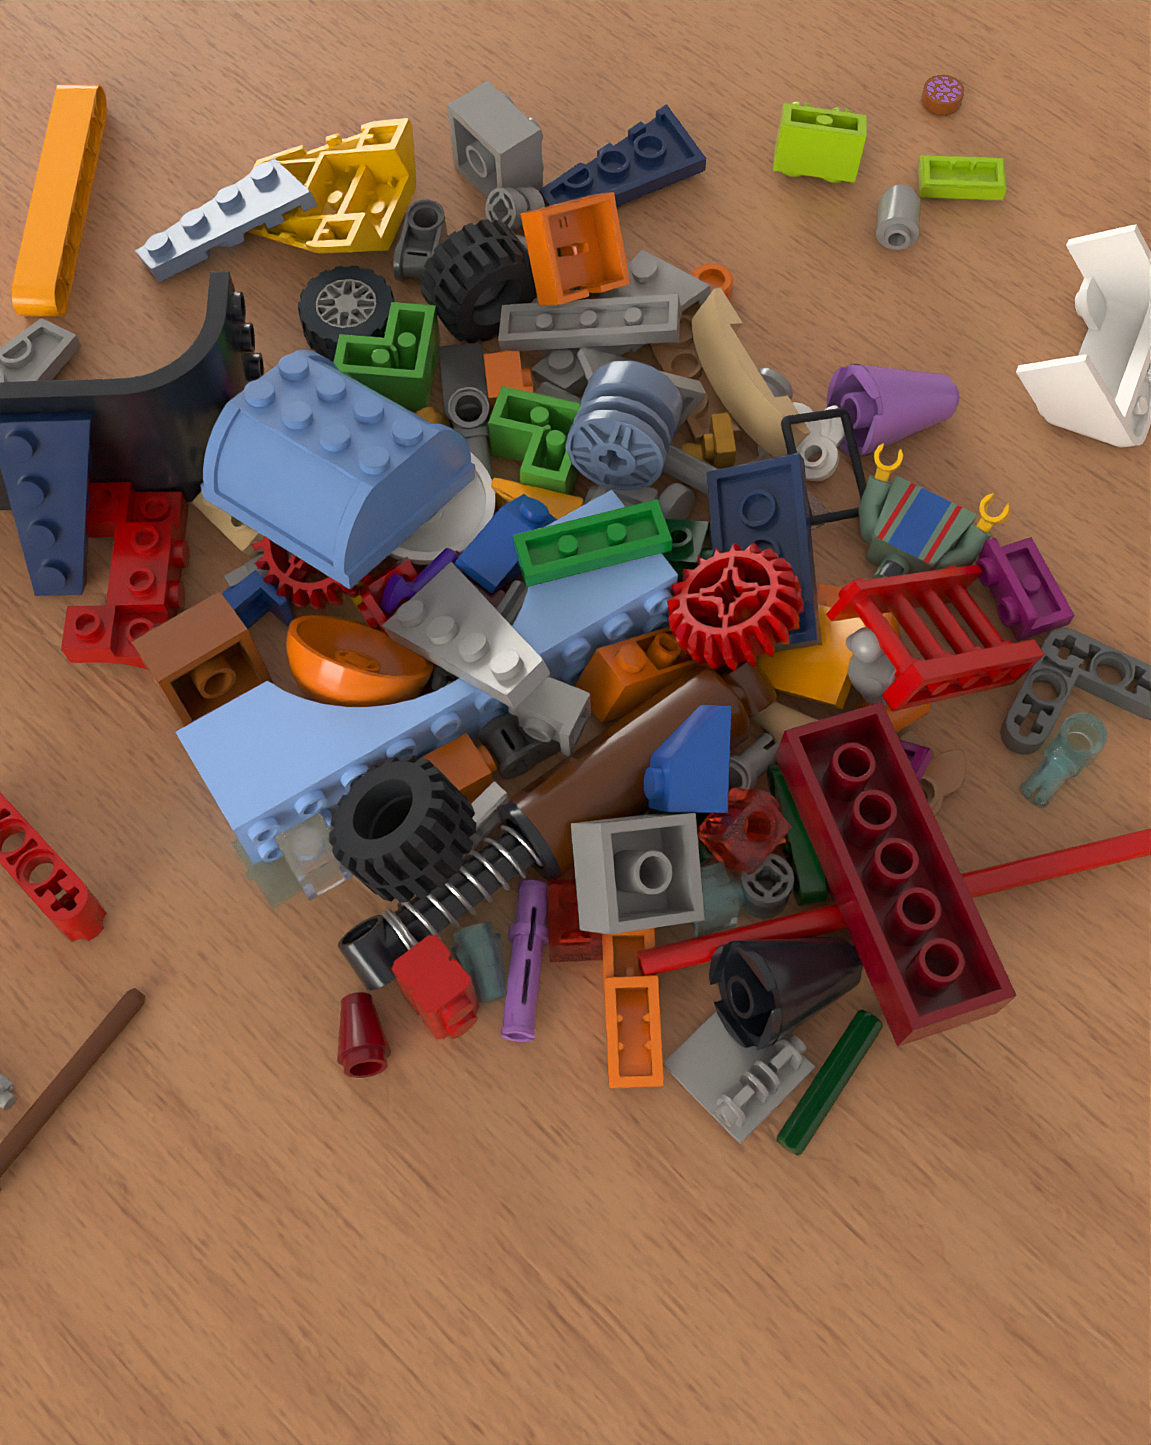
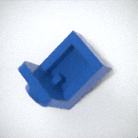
M256 570L239 584L227 588L222 593L247 629L269 611L286 626H289L291 621L294 620L289 606L292 598L287 600L284 596L277 595L279 583L274 586L268 585L263 581L264 577Z

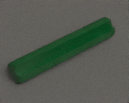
M861 1009L856 1013L778 1133L776 1141L787 1151L797 1156L803 1153L883 1028V1023L870 1012Z

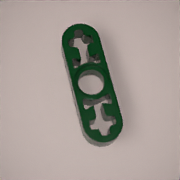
M770 765L767 769L769 793L774 814L786 840L783 852L785 860L793 871L794 883L792 890L798 906L826 902L827 887L823 869L779 765Z

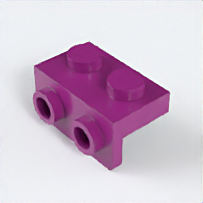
M1032 537L1002 547L996 538L985 541L976 561V565L978 564L983 571L978 579L984 587L990 589L997 603L996 608L999 619L1004 626L1010 627L1017 642L1070 624L1074 613Z

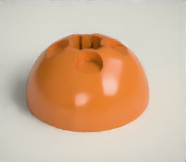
M309 615L298 617L289 624L286 640L289 668L298 687L310 701L343 707H374L415 699L421 693L433 671L432 662L393 641L381 628L376 627L372 629L366 623L334 616Z

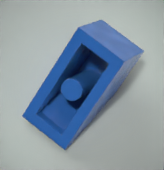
M523 494L499 509L460 554L454 565L492 594L522 574L513 545V535L545 527L558 519L549 513L548 508L542 502Z
M700 705L650 756V767L647 768L644 775V792L647 799H649V808L665 812L728 813L731 706Z

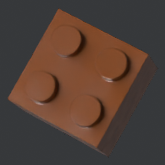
M220 591L195 603L189 609L160 626L152 628L146 634L131 642L162 695L184 727L266 681L274 684L247 627Z

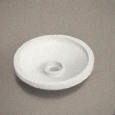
M471 453V462L475 464V479L388 556L400 561L408 557L412 564L429 565L445 548L457 550L459 553H462L493 518L495 511V491L491 488L492 479L477 457Z

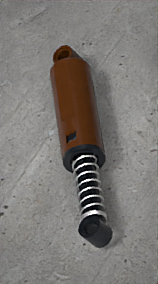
M747 660L742 661L736 672L729 668L726 662L717 671H713L705 666L690 669L497 807L498 815L503 824L500 827V837L496 840L484 838L483 849L479 852L471 850L470 853H467L466 861L458 872L453 871L447 877L449 881L441 888L436 885L431 889L430 895L421 899L415 895V898L410 902L400 903L398 901L397 911L393 912L391 909L386 908V912H382L381 915L372 916L348 931L338 942V948L366 989L375 990L396 979L391 969L395 960L428 935H437L441 940L439 932L449 924L458 928L459 924L456 919L467 911L471 915H475L476 911L473 907L485 898L489 903H492L493 899L490 895L503 886L505 890L509 891L510 887L507 882L518 874L522 878H526L524 870L530 865L548 882H553L574 866L571 823L639 816L650 811L652 808H649V799H647L644 792V775L647 768L650 767V756L700 705L731 706L730 751L744 742L750 733L749 717L766 709L777 698V693L758 660L755 667L748 663Z

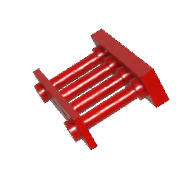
M978 564L963 567L951 565L941 570L868 580L857 578L846 584L839 591L838 597L840 599L826 613L831 622L860 618L864 625L876 635L882 651L896 670L894 673L896 680L881 695L892 712L1012 685L1045 655L1034 639L1017 643L1002 639L967 591V588L983 573ZM946 603L954 605L985 649L982 646L975 647L946 607ZM922 607L956 655H953L952 652H944L914 610L915 608ZM891 612L925 661L912 657L883 616L884 613Z

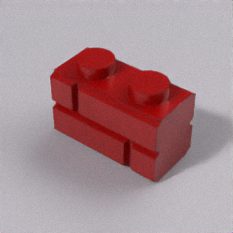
M428 935L394 961L391 969L404 998L417 1015L421 1016L422 1021L437 1040L445 1039L449 1035L452 1039L458 1038L477 1022L476 1014L479 1004L472 979L459 962L453 960L451 952L437 935Z

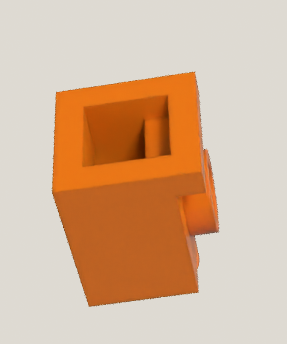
M504 350L498 353L484 354L490 417L501 386L534 393L530 368L521 369L519 350Z

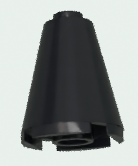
M842 937L739 940L729 942L716 949L711 957L709 982L710 985L716 983L719 985L722 1000L714 1002V1005L726 1031L740 1046L744 1048L756 1046L757 1050L772 1046L855 988L860 982L863 964L856 948Z

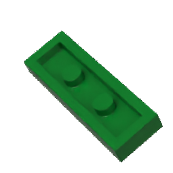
M655 499L514 534L513 545L526 587L672 551V538L659 501Z

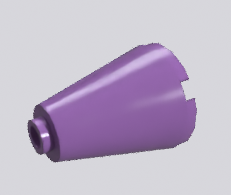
M851 364L836 370L829 383L827 394V408L836 405L838 408H844L849 412L861 457L874 453L882 443H884L885 448L949 419L954 414L959 403L958 388L950 377L945 374ZM844 437L838 447L847 456H850L846 437Z

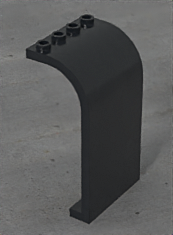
M229 271L210 272L207 311L203 327L194 343L179 358L151 373L128 378L0 382V414L94 411V428L91 431V449H93L92 468L89 472V483L131 482L135 492H182L186 502H192L202 491L201 484L204 482L203 464L206 447L220 413L225 405L242 392L249 382L258 380L264 375L263 356L261 353H255L253 324L245 323L246 306L243 292L235 291ZM0 468V510H12Z

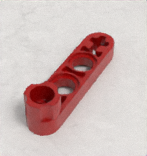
M0 792V864L67 939L72 942L79 939L87 941L94 939L104 929L103 919L107 914L104 907L84 882ZM15 833H25V840L18 849L11 852H2V845L9 836ZM45 863L53 864V871L46 880L36 884L29 883L31 872L37 866ZM63 889L67 894L58 900L55 895Z

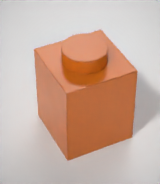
M467 733L423 756L450 780L468 799L470 804L493 783L492 773L497 771L495 762L487 748L483 744L476 748Z

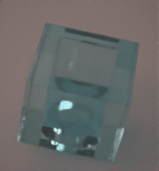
M723 862L700 868L705 920L692 922L696 937L736 926L740 912L739 907L745 905L743 892L737 877H728Z

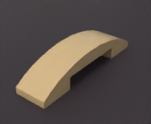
M714 288L692 318L693 339L701 365L723 405L743 430L772 457L786 456L788 453L781 421L785 416L799 413L788 395L774 397L735 334L743 324L723 290L721 288ZM805 423L791 424L797 448L811 432Z

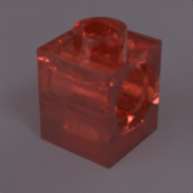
M732 788L728 792V813H710L697 828V836L724 868L754 873L792 826L779 812L781 810L779 802L763 789ZM746 819H747V820H748V828H747V831H746V833H745V831H744V825H745V821H746Z

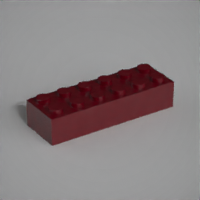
M879 702L785 730L775 758L897 1047L998 1013L1017 995L883 703Z

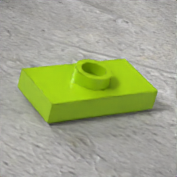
M920 155L918 163L919 198L1003 200L1007 190L1004 158Z

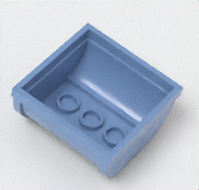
M300 349L282 357L278 365L258 380L249 382L242 392L225 405L213 427L206 447L203 464L204 482L201 484L204 499L348 589H351L475 479V464L471 462L468 443L460 433L443 424H432L340 372L337 366L324 356L311 350Z

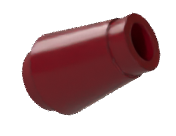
M365 992L346 995L340 1001L337 1062L343 1066L344 1074L348 1077L365 1078L377 1075L388 1067L387 1058L391 1055V1049L373 1004L372 995Z

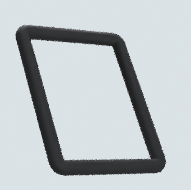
M836 408L785 416L781 421V428L788 455L797 453L791 424L841 417L860 499H862L867 484L849 412L844 408ZM808 499L810 525L859 517L858 508L813 516Z

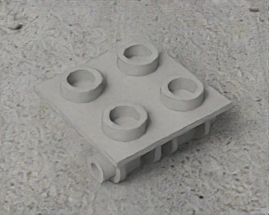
M717 1011L663 1062V1066L739 1144L815 1069V1066L803 1055L807 1050L806 1046L795 1035L791 1034L787 1039L783 1037L768 1048L757 1050L756 1046L744 1048L726 1031Z

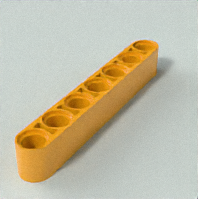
M57 85L12 281V303L18 316L64 317L66 315L107 119V101L101 85Z

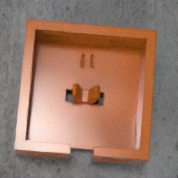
M614 192L589 195L520 213L539 306L561 305L588 297L589 293H602L631 284ZM559 247H560V251H561V256H560V257L558 256V251H557V248H559ZM580 286V290H570Z

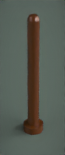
M133 988L124 994L0 1143V1178L144 1005L146 996L139 990Z

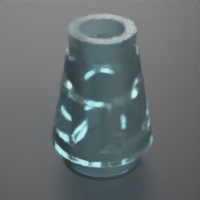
M492 922L478 923L452 933L454 946L450 950L455 960L459 962L471 977L478 1001L477 1004H484L505 997L507 990L505 986L506 979L501 935L499 932H494Z

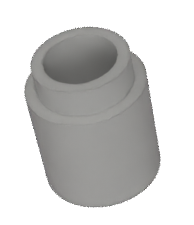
M894 185L885 191L878 202L876 239L885 248L893 250L905 249L912 246L919 237L921 201L913 188L907 185Z

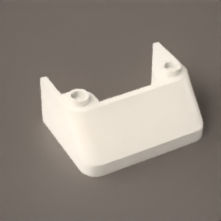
M1137 224L1068 240L1066 246L1084 277L1080 291L1075 297L1076 312L1084 319L1088 326L1078 356L1019 365L1016 374L1037 405L1040 415L1044 416L1048 423L1120 448L1143 444L1151 425V251Z

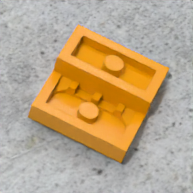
M818 605L822 645L774 652V658L767 654H762L757 660L775 691L843 710L852 684L848 675V666L853 653L847 648L846 639L849 635L866 626L860 618L831 622L826 615L831 607Z

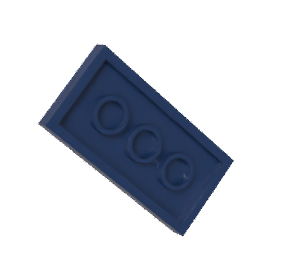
M800 453L706 472L713 556L715 547L723 553L729 552L734 542L743 551L752 543H755L762 551L772 548L779 558H785L786 562L791 565L794 576L798 577L801 584L804 612L798 615L800 629L788 631L790 635L789 645L776 644L773 646L774 652L822 645L804 458Z

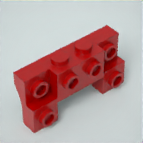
M131 482L89 483V493L91 494L90 511L87 515L88 538L114 537L106 605L67 606L61 650L70 663H116L147 670L131 642L143 636L152 628L160 626L177 616V610L184 608L185 588L181 581L182 568L188 567L190 557L188 542L185 540L188 504L182 492H135Z

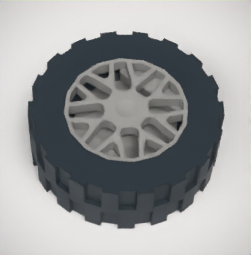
M351 265V267L337 266L335 269L319 273L320 275L315 279L312 278L307 283L306 289L302 290L300 294L301 301L298 302L299 317L307 344L311 349L316 350V353L334 362L339 334L384 338L391 302L395 301L390 285L387 286L386 280L381 275H376L373 270L368 268L362 269Z

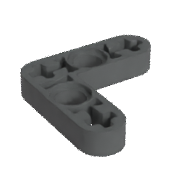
M1068 628L1052 631L1041 647L1045 655L1030 668L1002 723L1000 734L1005 746L1015 753L1025 755L1038 751L1049 736L1073 685L1141 718L1151 720V665L1078 631ZM1061 646L1070 650L1066 660L1057 656ZM1086 656L1092 658L1085 670L1080 669ZM1100 665L1113 666L1121 674V682L1117 684L1104 682L1097 674V667ZM1135 678L1138 682L1131 693L1126 689ZM1037 681L1050 683L1057 691V698L1050 701L1040 699L1033 692L1032 684ZM1030 711L1038 716L1032 725L1031 733L1028 737H1024L1019 734L1020 726Z

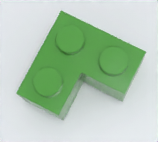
M391 302L384 338L339 334L334 364L340 372L408 410L419 411L429 407L438 347L441 340L436 305Z
M501 386L488 422L491 454L523 462L520 469V481L522 484L572 495L579 470L571 463L566 450L568 433L574 424L575 415L580 409L581 404Z

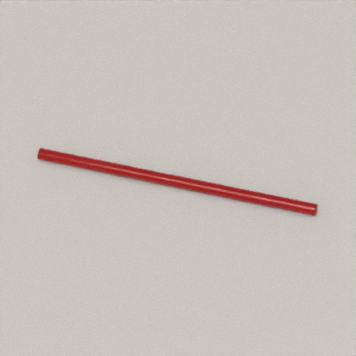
M1151 828L966 872L961 875L971 897L975 898L1151 855ZM833 904L637 951V959L642 976H653L711 962V957L716 949L732 941L810 938L847 929L838 905Z

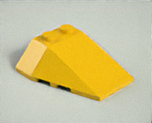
M409 118L373 121L361 125L363 133L341 139L337 133L326 137L327 145L309 151L301 145L257 160L254 167L275 158L311 192L317 206L305 212L301 206H297L282 214L284 222L270 229L263 223L246 232L318 254L389 251L417 188L413 128Z

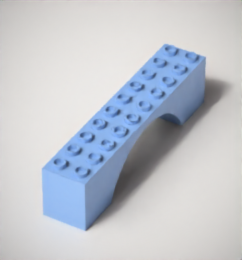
M610 490L547 526L625 506L613 490ZM657 554L528 587L522 608L512 627L544 660L551 673L548 677L574 686L596 649L669 627L668 617L670 614L667 601L674 597L672 594V584L677 583L678 574L662 554ZM460 678L435 692L416 699L374 707H343L322 704L285 692L269 681H266L175 733L253 865L256 866L263 861L272 862L279 859L289 851L292 844L307 835L316 836L327 831L331 827L332 815L340 808L337 804L342 795H347L352 788L350 785L357 778L361 779L364 777L369 768L376 764L380 767L386 759L397 757L401 760L405 755H414L419 759L465 733L472 740L478 736L481 728L489 721L502 714L509 713V706Z

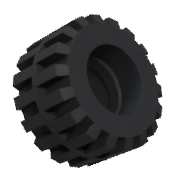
M489 219L480 220L476 225L473 223L464 225L462 230L454 231L447 236L448 239L445 242L439 243L433 250L435 252L433 256L427 259L424 265L426 270L421 274L420 278L422 284L420 290L429 305H436L437 316L450 334L459 341L466 340L467 343H475L480 339L483 342L491 339L494 335L499 336L502 305L532 303L537 298L528 250L507 225L505 226L498 220L490 222Z
M405 755L401 760L397 757L386 759L382 766L379 767L376 764L369 768L364 777L361 779L357 778L350 785L352 788L347 795H342L337 804L340 808L332 815L330 825L334 827L329 833V843L333 846L332 853L341 865L374 894H378L384 900L392 902L394 899H397L400 903L410 902L414 895L419 899L430 895L433 887L437 885L441 888L449 881L447 877L453 871H459L464 864L461 860L464 854L470 853L474 842L470 837L476 833L477 825L472 819L475 815L473 806L436 766L423 757L418 760L414 755Z

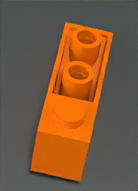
M665 627L596 649L574 687L590 693L591 710L599 721L604 723L627 715L690 669L698 666L709 667L708 663L705 662L699 665L693 660L690 654H686L679 647L675 639L676 636H674L670 627Z

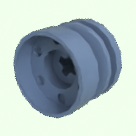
M613 361L599 367L589 378L581 399L580 409L577 411L574 424L568 433L566 450L571 463L583 476L598 485L615 490H638L652 485L661 476L665 459L667 458L670 444L681 416L683 403L678 388L668 376L654 367L635 361Z

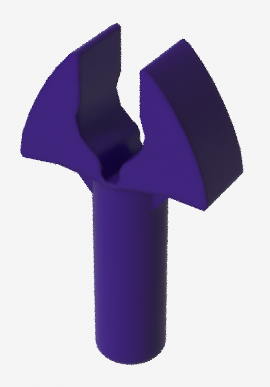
M445 548L413 581H405L403 577L392 574L383 592L381 609L390 613L399 604L401 599L408 597L407 601H409L450 562L455 564L459 557L457 553L450 548Z

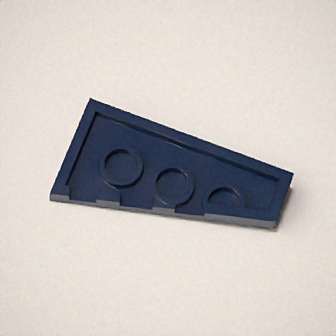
M665 104L656 111L654 119L646 124L640 121L628 129V136L614 146L609 142L597 150V157L587 164L578 163L541 188L539 193L543 197L545 207L589 195L614 192L617 207L705 171L706 157L669 106Z
M94 411L0 414V468L35 596L81 595L86 586L89 537L87 532V515L90 511L89 472L92 468L93 449H91V431L94 428Z

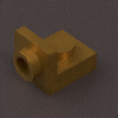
M730 413L711 414L709 433L702 434L701 442L683 444L681 450L718 469L733 467L735 465L736 446Z

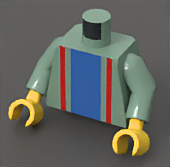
M884 443L879 445L874 453L877 471L875 476H869L858 508L861 538L869 544L866 559L879 567L873 579L941 570L951 565L956 567L972 565L981 553L985 541L992 537L990 530L993 525H1001L1009 519L1011 515L1009 503L999 516H988L987 508L994 501L996 495L994 493L986 495L979 506L982 517L978 523H975L977 514L897 475L893 482L888 480L891 472L896 471L902 464V449L900 448L896 463L887 466L879 460Z

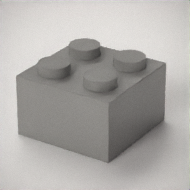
M486 81L447 105L454 168L486 199L495 188L512 187L515 189L517 187H533L538 191L543 188L544 165L541 147L543 134L541 128L532 117H527L522 113L506 93H501L489 81Z
M657 813L571 823L580 930L617 934L705 920L695 813Z

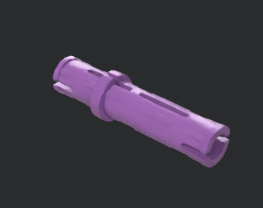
M539 880L519 882L515 923L509 926L508 940L512 942V951L507 980L503 1028L501 1029L500 1036L516 1042H529L535 1038L534 1027L540 988L543 946L549 944L550 930L546 927V917L551 886Z

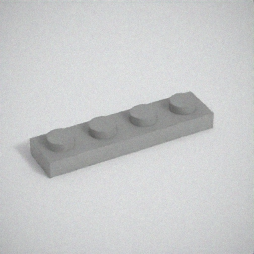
M679 293L575 300L561 305L539 306V303L502 305L498 342L502 351H533L679 342L681 309Z

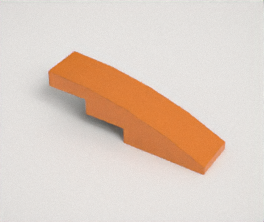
M655 928L617 934L601 933L609 1089L664 1086L658 975L642 976L637 959V951L656 947Z

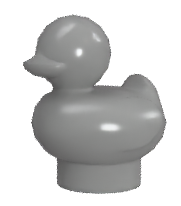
M867 627L860 628L846 639V646L853 653L848 666L849 679L866 702L872 705L882 702L883 705H888L881 695L896 680L894 677L896 670L882 651L876 635Z

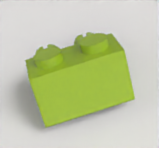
M795 101L791 104L784 103L774 149L773 171L782 172L790 177L806 175L823 178L831 183H841L843 181L855 183L867 137V115L852 113L847 108H844V112L840 111L841 107H836L832 110L814 108L806 102L801 106L800 101Z

